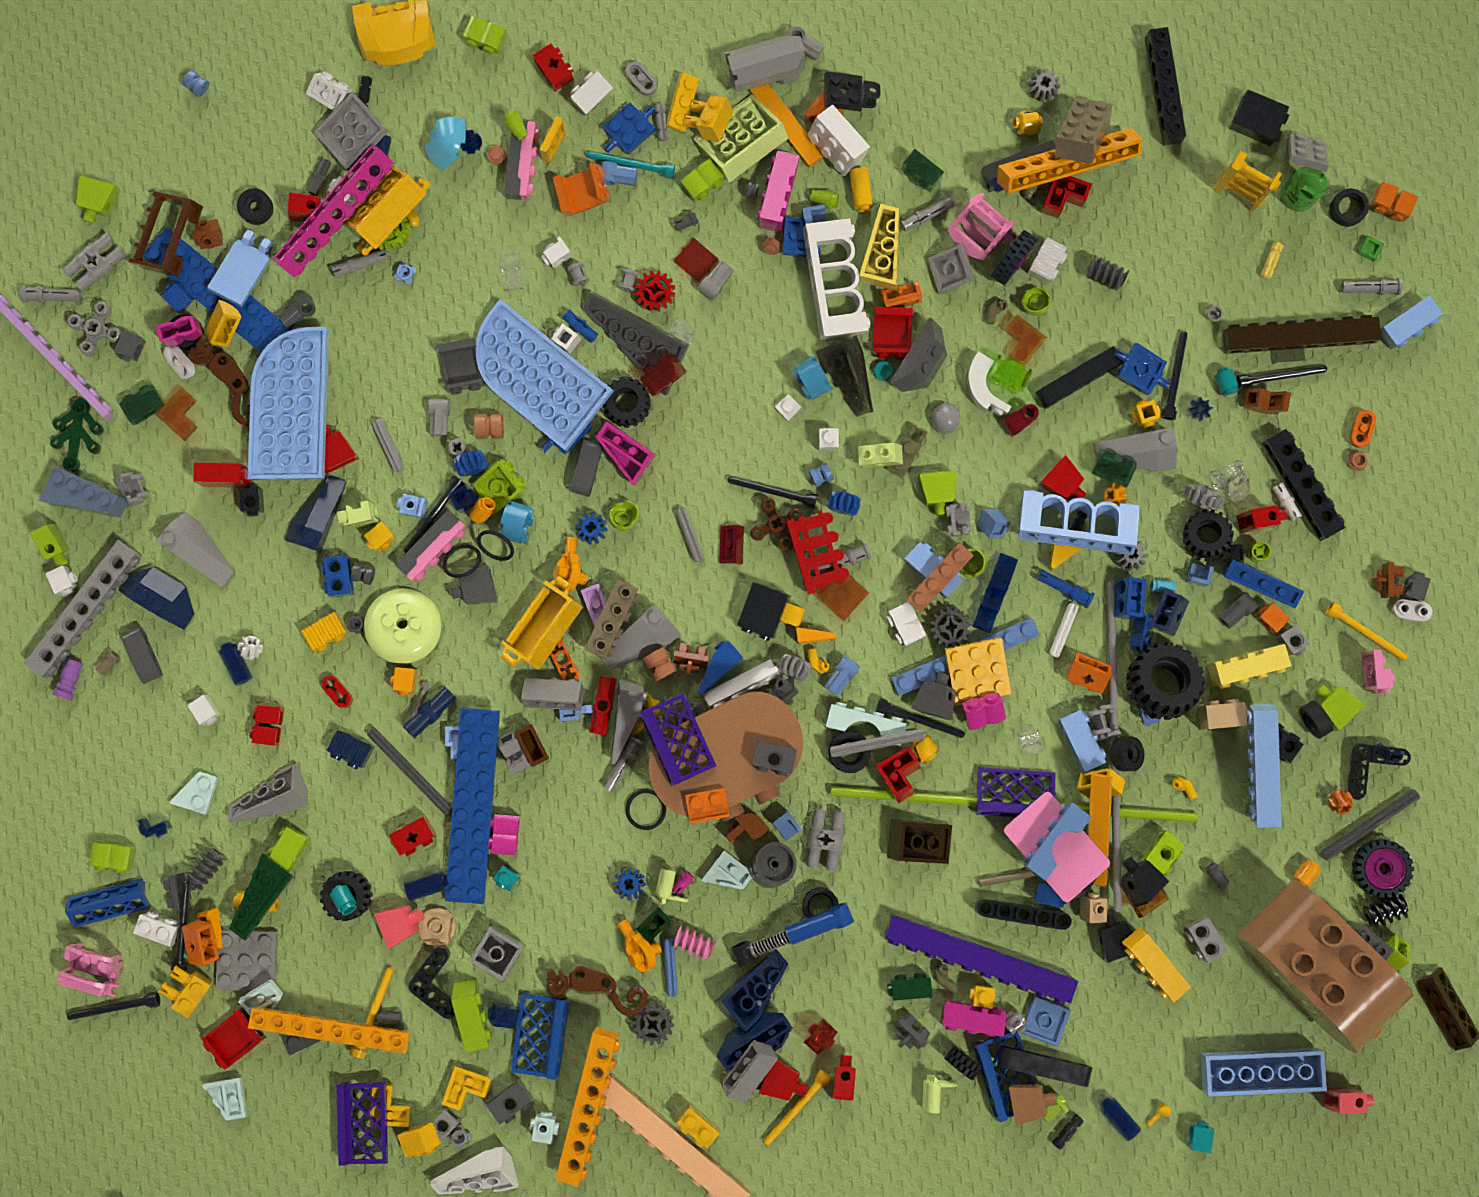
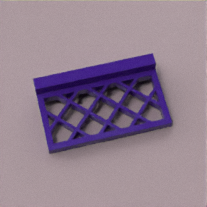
M684 693L639 713L671 787L716 767ZM681 699L684 705L682 714L671 710L673 702ZM659 708L667 711L664 722L657 720L653 711ZM669 713L681 716L677 727L666 723ZM683 718L691 721L692 727L690 732L679 728ZM665 726L675 729L672 740L663 736L662 732ZM678 731L688 734L685 745L674 741ZM691 736L699 738L701 744L698 750L688 747ZM673 744L684 748L680 758L672 756L671 748ZM686 749L697 753L694 763L683 760ZM699 754L706 756L710 765L706 767L696 765ZM681 762L692 766L690 774L682 777L679 771Z
M978 767L976 815L1016 818L1042 794L1048 792L1050 788L1051 794L1055 797L1056 773ZM982 773H990L995 779L987 784L982 779ZM1004 774H1009L1014 779L1008 786L1000 779ZM1022 776H1029L1033 780L1027 788L1019 780ZM1042 777L1051 778V785L1046 789L1039 782ZM996 781L1004 788L998 795L990 788ZM1015 782L1023 789L1017 796L1009 789ZM1034 784L1043 791L1037 797L1028 790ZM985 790H988L994 796L991 801H982V793ZM1005 791L1014 798L1009 803L1004 802L999 797ZM1025 792L1033 799L1029 804H1023L1019 799Z
M343 1082L336 1085L338 1166L388 1163L386 1082ZM380 1087V1097L376 1100L369 1092L373 1088ZM352 1088H359L364 1093L358 1101L352 1095ZM365 1096L373 1102V1105L368 1110L360 1104ZM356 1106L364 1113L359 1120L353 1116V1110ZM375 1106L381 1111V1117L378 1120L370 1114V1111ZM366 1116L374 1123L369 1130L361 1124V1121ZM357 1126L365 1133L360 1140L354 1136L353 1132ZM375 1126L382 1133L378 1140L370 1133ZM366 1136L375 1143L369 1151L361 1143ZM357 1146L365 1153L361 1159H354V1150ZM376 1146L382 1151V1159H376L371 1154Z

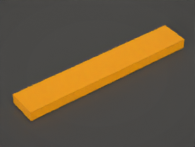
M769 84L748 90L783 123L789 137L787 139L809 168L824 157L821 150L810 141L808 133Z
M1093 773L1091 775L1089 811L1091 818L1089 820L1088 837L1108 858L1112 776ZM1108 868L1097 877L1094 885L1104 887L1107 885Z

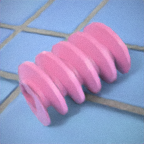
M681 924L673 941V948L676 949L681 945V952L688 948L687 955L694 951L695 958L697 959L702 955V962L710 957L717 941L715 940L710 944V937L703 941V934L696 937L695 930L689 934L688 927L682 931Z

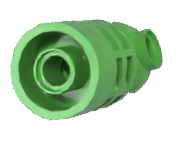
M1305 166L1299 168L1282 187L1281 199L1284 205L1295 212H1303L1310 209L1327 190L1328 183L1325 174Z

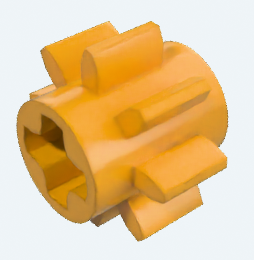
M1112 484V488L1106 487L1103 497L1107 502L1109 501L1119 506L1120 503H1125L1128 495L1125 491L1126 487Z

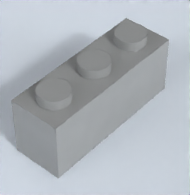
M539 677L525 678L521 700L527 708L581 711L585 689L582 682L575 679L564 681L557 678H551L550 680Z
M755 1040L752 1041L721 1083L728 1098L742 1102L748 1100L778 1060L771 1045Z

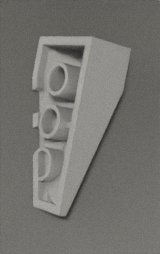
M1174 428L1094 443L1097 462L1123 465L1155 472L1176 469L1177 444Z
M186 512L171 522L156 540L222 588L235 573L217 549L213 540L206 533L202 524Z
M655 604L623 632L619 640L616 639L613 642L615 649L612 656H607L606 660L601 658V660L610 670L616 669L647 656L662 647H668L681 633Z
M623 679L618 681L616 710L618 713L614 719L615 732H613L612 764H616L639 717V713L642 711V704L646 705L647 693H644L643 686Z
M294 763L279 770L274 774L275 778L268 783L262 782L259 784L260 788L254 793H247L230 805L228 821L231 823L287 813L307 805L308 789L298 765Z

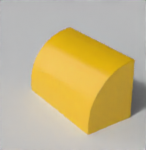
M218 300L205 331L210 344L228 347L241 320V315L235 307L221 300Z

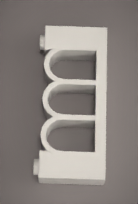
M850 218L805 224L802 230L820 340L865 334L869 331L870 320L869 317H866V312H861L864 300L858 290L854 289L859 282V272L850 263L855 255V247L851 241L855 234L854 225L851 224ZM836 243L846 249L847 259L845 261L820 264L817 245ZM842 269L850 274L851 285L849 287L824 290L821 271ZM847 295L854 300L856 304L854 313L829 317L826 297Z

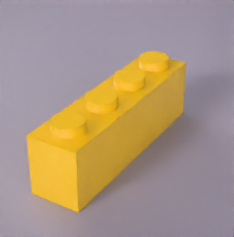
M1137 928L1122 942L1127 948L1125 953L1132 960L1134 958L1137 960L1135 965L1142 973L1146 972L1149 975L1146 978L1154 987L1156 985L1159 987L1157 992L1165 1000L1169 998L1175 1003L1191 988L1143 929Z

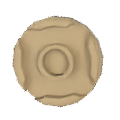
M432 908L424 913V920L418 922L420 928L418 931L419 936L423 942L433 947L449 943L454 938L457 930V923L453 914L443 908Z

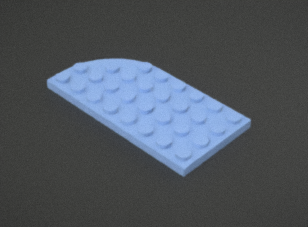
M501 299L498 300L484 319L476 340V361L485 383L499 397L561 448L568 451L614 390Z
M305 327L288 331L274 339L260 354L251 378L248 451L249 480L324 479L329 328Z

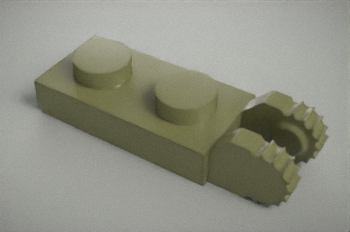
M913 424L908 435L904 437L900 444L902 445L903 464L888 466L886 469L902 479L928 433L926 430L922 431L917 442L910 439L917 430V425Z

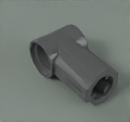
M307 293L298 295L296 302L278 315L286 328H292L304 317L313 315L316 310L313 298ZM305 303H309L308 306H305V307L302 306V305L305 304Z
M1245 591L1218 617L1230 629L1244 616L1246 617L1252 613L1259 605Z

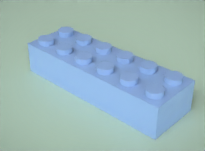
M1274 704L1249 705V710H1246L1247 722L1250 725V729H1247L1246 734L1247 741H1249L1251 747L1247 749V758L1251 764V768H1248V779L1252 783V787H1248V794L1252 806H1249V816L1252 822H1255L1257 828L1281 827L1278 710Z
M1319 1048L1200 1053L1203 1093L1208 1097L1327 1091L1324 1051Z

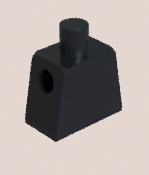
M1132 856L1122 862L1128 872L1121 878V882L1136 907L1148 904L1169 882L1148 860L1136 863Z
M1113 913L1107 914V922H1104L1106 927L1099 929L1098 935L1103 960L1109 963L1128 956L1125 953L1127 948L1122 942L1133 932L1127 922L1121 921L1117 923Z

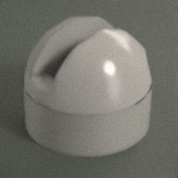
M1211 306L1207 310V317L1211 321H1218L1223 316V310L1219 306ZM1210 311L1219 312V315H1210Z

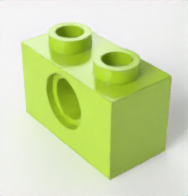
M1166 830L1157 836L1139 862L1144 860L1150 861L1166 876L1172 870L1171 864L1173 861H1177L1182 856L1183 852L1181 850L1185 845ZM1161 851L1165 854L1166 859L1162 858Z

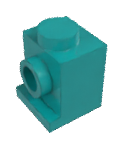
M503 865L494 877V881L497 886L510 892L521 875L507 865Z

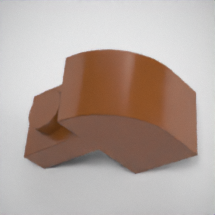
M1263 388L1246 389L1243 407L1265 414L1288 412L1291 393L1287 391L1270 392Z
M742 813L735 817L740 824L736 826L734 823L726 830L728 834L725 837L729 842H732L746 830L752 839L757 841L770 828L759 816L753 813Z

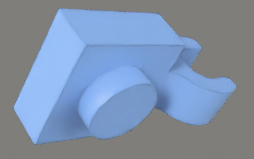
M584 705L581 711L559 709L560 721L580 720V714L593 713V705Z
M459 726L445 727V746L451 747V760H457Z

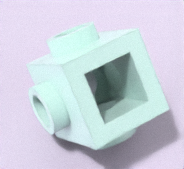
M541 1112V1114L536 1115L535 1119L531 1120L530 1131H533L532 1141L552 1143L553 1137L558 1134L559 1123L556 1122L557 1117L552 1116L553 1113Z

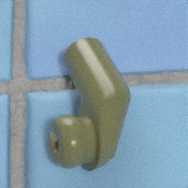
M1049 182L1024 189V197L1032 199L1037 190L1048 191Z
M999 299L988 306L985 323L995 324L996 314L1008 307L1006 300Z
M944 964L937 966L935 970L937 983L953 992L957 984L948 979V967Z

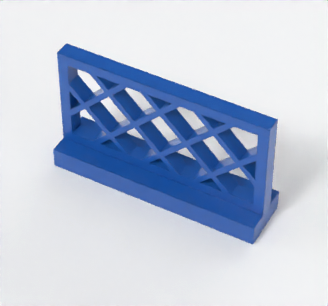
M521 993L511 1072L546 1077L551 1080L560 1077L569 999ZM526 998L533 999L537 1005L530 1012L525 1006ZM547 1001L554 1002V1008L550 1014H547L542 1007ZM539 1008L545 1018L537 1023L531 1014ZM527 1017L535 1025L528 1031L523 1027V1020ZM546 1019L551 1024V1031L547 1034L539 1026ZM535 1028L543 1036L537 1042H534L529 1035ZM526 1036L532 1046L524 1051L520 1046V1040ZM543 1039L549 1045L548 1051L544 1054L537 1046ZM533 1047L540 1055L534 1062L526 1054ZM522 1056L529 1063V1066L525 1069L517 1068L518 1059ZM540 1059L546 1064L545 1072L538 1071L534 1065Z
M1011 1032L1004 1034V1037L996 1036L982 1042L972 1043L977 1063L982 1067L980 1073L994 1118L999 1122L1014 1116L1013 1111L1008 1112L1006 1108L1009 1098L1011 1099L1010 1091L1006 1094L1000 1088L1003 1079L1011 1084H1017L1022 1073L1028 1078L1027 1084L1035 1085L1032 1074L1018 1071L1014 1080L1011 1081L1005 1078L1008 1069L1004 1068L1001 1075L995 1072L994 1066L998 1060L1001 1045L1005 1046L1009 1037L1015 1036L1016 1045L1014 1048L1024 1050L1021 1037L1017 1032L1013 1035ZM996 1043L1000 1045L995 1056L989 1053L988 1044Z

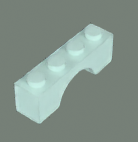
M836 702L835 705L831 704L825 725L827 728L845 732L852 723L864 721L872 724L878 730L880 737L905 732L906 723H902L903 719L892 716L890 720L884 718L882 713L873 711L871 715L865 713L866 709L854 707V710L846 708L847 704Z

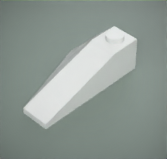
M504 1147L486 1150L430 1181V1185L438 1194L463 1193L464 1190H475V1193H481L482 1189H493L494 1192H501L518 1188L519 1186L512 1157Z

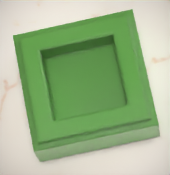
M1367 235L1357 254L1374 262L1384 244Z

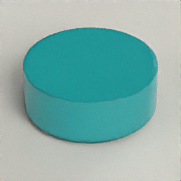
M880 361L875 365L873 373L876 379L886 381L891 377L893 368L890 363Z

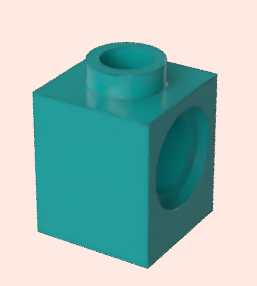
M1197 1121V1124L1190 1123L1188 1148L1194 1151L1211 1153L1214 1129L1209 1126V1123Z

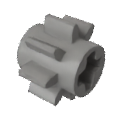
M1010 1011L1006 1015L1005 1026L1012 1035L1016 1032L1020 1035L1026 1030L1024 1025L1028 1022L1019 1011L1015 1014Z

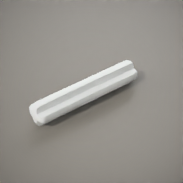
M1074 603L1068 604L1049 654L1053 657H1060L1079 608Z

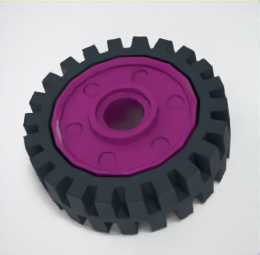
M1023 230L997 264L991 276L1005 286L1025 261L1038 239L1026 230Z
M1382 839L1372 840L1369 843L1363 844V847H1360L1357 850L1358 853L1353 857L1355 858L1354 862L1352 861V866H1354L1352 874L1355 875L1354 880L1358 882V886L1370 895L1382 898L1397 896L1400 892L1406 890V886L1409 887L1411 884L1409 881L1414 876L1412 875V871H1414V867H1412L1413 860L1409 858V852L1405 851V848L1396 842ZM1384 863L1386 871L1381 873L1379 868Z

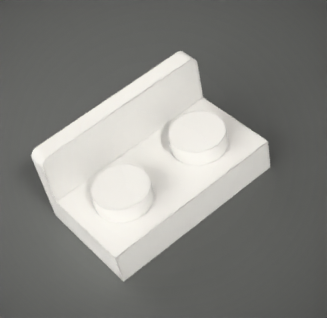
M322 72L314 74L306 94L334 111L353 91L348 89L349 86L347 84L334 80L331 74Z

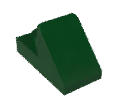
M657 907L636 930L650 943L672 920Z

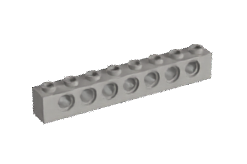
M117 540L24 664L41 677L49 678L54 676L58 671V665L61 661H65L68 658L71 648L81 641L83 632L93 625V619L96 615L103 612L105 603L108 599H112L117 593L116 589L127 580L128 573L139 564L142 555L125 542ZM122 559L123 566L118 569L117 562ZM110 574L111 582L106 584L105 578ZM99 590L100 596L94 599V592ZM87 605L88 612L83 615L82 608ZM72 621L76 622V628L74 630L70 629V624ZM61 636L64 637V644L62 646L58 643ZM49 652H52L53 654L51 661L47 660V654Z

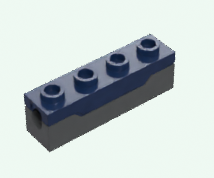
M1052 139L983 166L981 174L989 193L992 191L997 193L1004 190L997 183L999 165L1055 150L1054 140Z

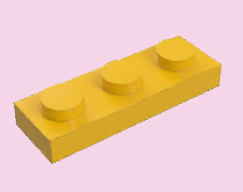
M684 72L679 74L666 127L680 133L685 132L686 127L683 125V120L686 115H690V106L694 100L699 81L698 78Z

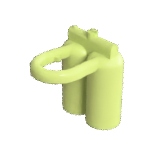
M660 867L655 892L656 896H658L659 904H665L666 899L688 902V898L671 895L676 871Z
M927 1075V1080L923 1082L922 1110H926L928 1113H940L941 1087H957L958 1083L950 1080H938L934 1075Z

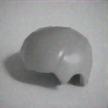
M942 403L933 411L930 422L935 431L941 434H948L955 431L961 417L959 410L954 405Z

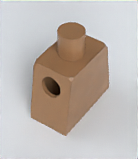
M1011 1084L1009 1087L1016 1126L1043 1118L1048 1114L1047 1106L1058 1105L1056 1093L1044 1094L1043 1085Z

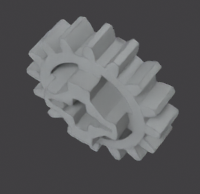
M1188 483L1183 490L1184 495L1190 498L1191 503L1204 509H1211L1212 507L1222 509L1225 503L1224 498L1218 495V490L1205 484L1197 483V485H1191Z

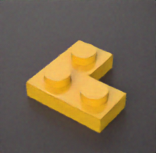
M455 1066L442 1105L461 1111L468 1092L486 1098L492 1078Z
M386 1084L387 1126L409 1127L411 1106L392 1105L393 1085ZM380 1087L372 1089V1096L376 1100L380 1097ZM375 1106L370 1111V1114L378 1120L381 1117V1111Z

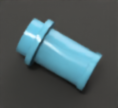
M1156 578L1151 581L1150 590L1155 594L1165 590L1175 593L1176 582L1159 581Z

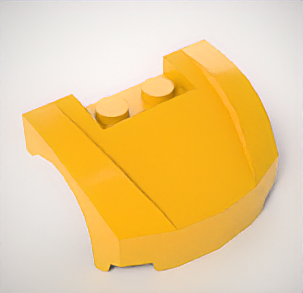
M408 0L407 2H398L372 8L370 2L352 6L357 39L365 62L376 61L381 66L403 64L423 57V52L436 48L428 0Z

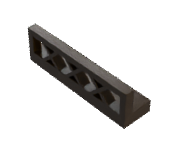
M1436 968L1431 975L1419 978L1416 983L1453 1049L1457 1051L1472 1047L1479 1039V1032L1443 968Z

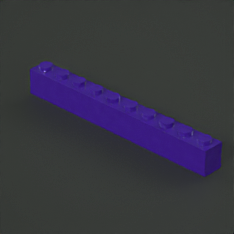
M893 914L890 917L884 935L890 944L896 946L899 943L907 945L906 949L917 953V950L924 951V955L929 958L941 957L943 962L954 966V963L962 965L961 969L969 972L975 969L980 971L979 975L989 979H991V976L997 977L1000 983L1009 985L1010 982L1017 984L1016 988L1026 992H1028V989L1036 991L1035 995L1046 998L1047 995L1054 997L1055 1002L1065 1005V1002H1072L1078 980Z

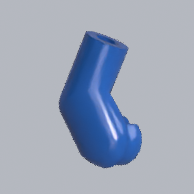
M1384 749L1376 751L1383 760L1387 757V752ZM1390 750L1389 762H1393L1392 758H1397L1399 761L1403 759V751L1396 755L1393 754L1394 750Z

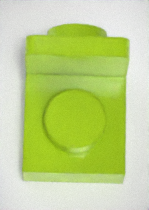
M1059 1094L1057 1095L1058 1105L1047 1106L1048 1114L1043 1117L1047 1123L1061 1110L1066 1113L1069 1111L1065 1106L1067 1102Z

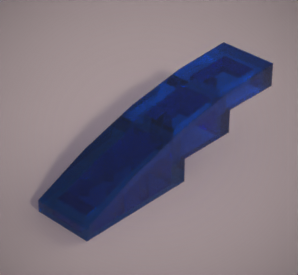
M1000 553L972 627L987 633L991 632L1010 585L1018 559Z

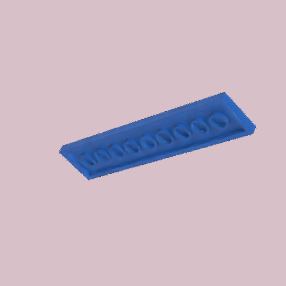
M166 227L145 251L143 257L152 264L162 266L173 232ZM180 238L175 255L184 259L178 277L166 276L175 283H181L198 302L212 313L218 300L235 307L241 315V320L235 332L262 353L268 344L278 336L293 330L290 327L286 328L277 316L251 295H249L243 307H240L208 291L207 287L218 268Z
M463 707L460 710L445 901L485 903L489 857L488 844L491 833L490 823L493 808L500 722L499 710Z

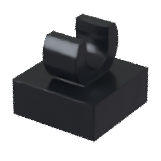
M1230 545L1227 552L1231 556L1229 559H1224L1223 562L1230 563L1234 559L1245 564L1243 545Z

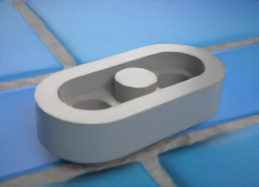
M630 62L626 67L627 78L643 95L650 96L654 94L657 90L656 79L640 62ZM633 71L639 72L638 75H633L632 73ZM649 84L651 88L646 89L645 85Z

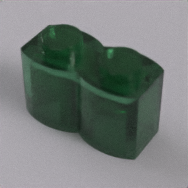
M149 384L139 388V392L134 395H126L122 398L123 401L119 403L132 425L143 422L167 407L157 388Z

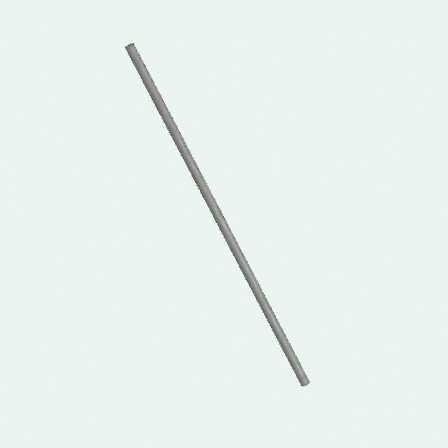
M1107 582L1109 665L1112 666V675L1109 680L1110 704H1113V713H1110V728L1112 732L1114 727H1118L1116 617H1114L1115 582ZM1118 735L1110 738V749L1113 741L1118 738ZM1111 761V769L1119 775V770L1114 767ZM1118 795L1111 796L1114 911H1122L1120 803Z

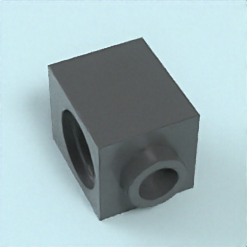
M122 331L114 352L119 354V358L124 361L130 362V360H134L137 362L146 341L139 336Z

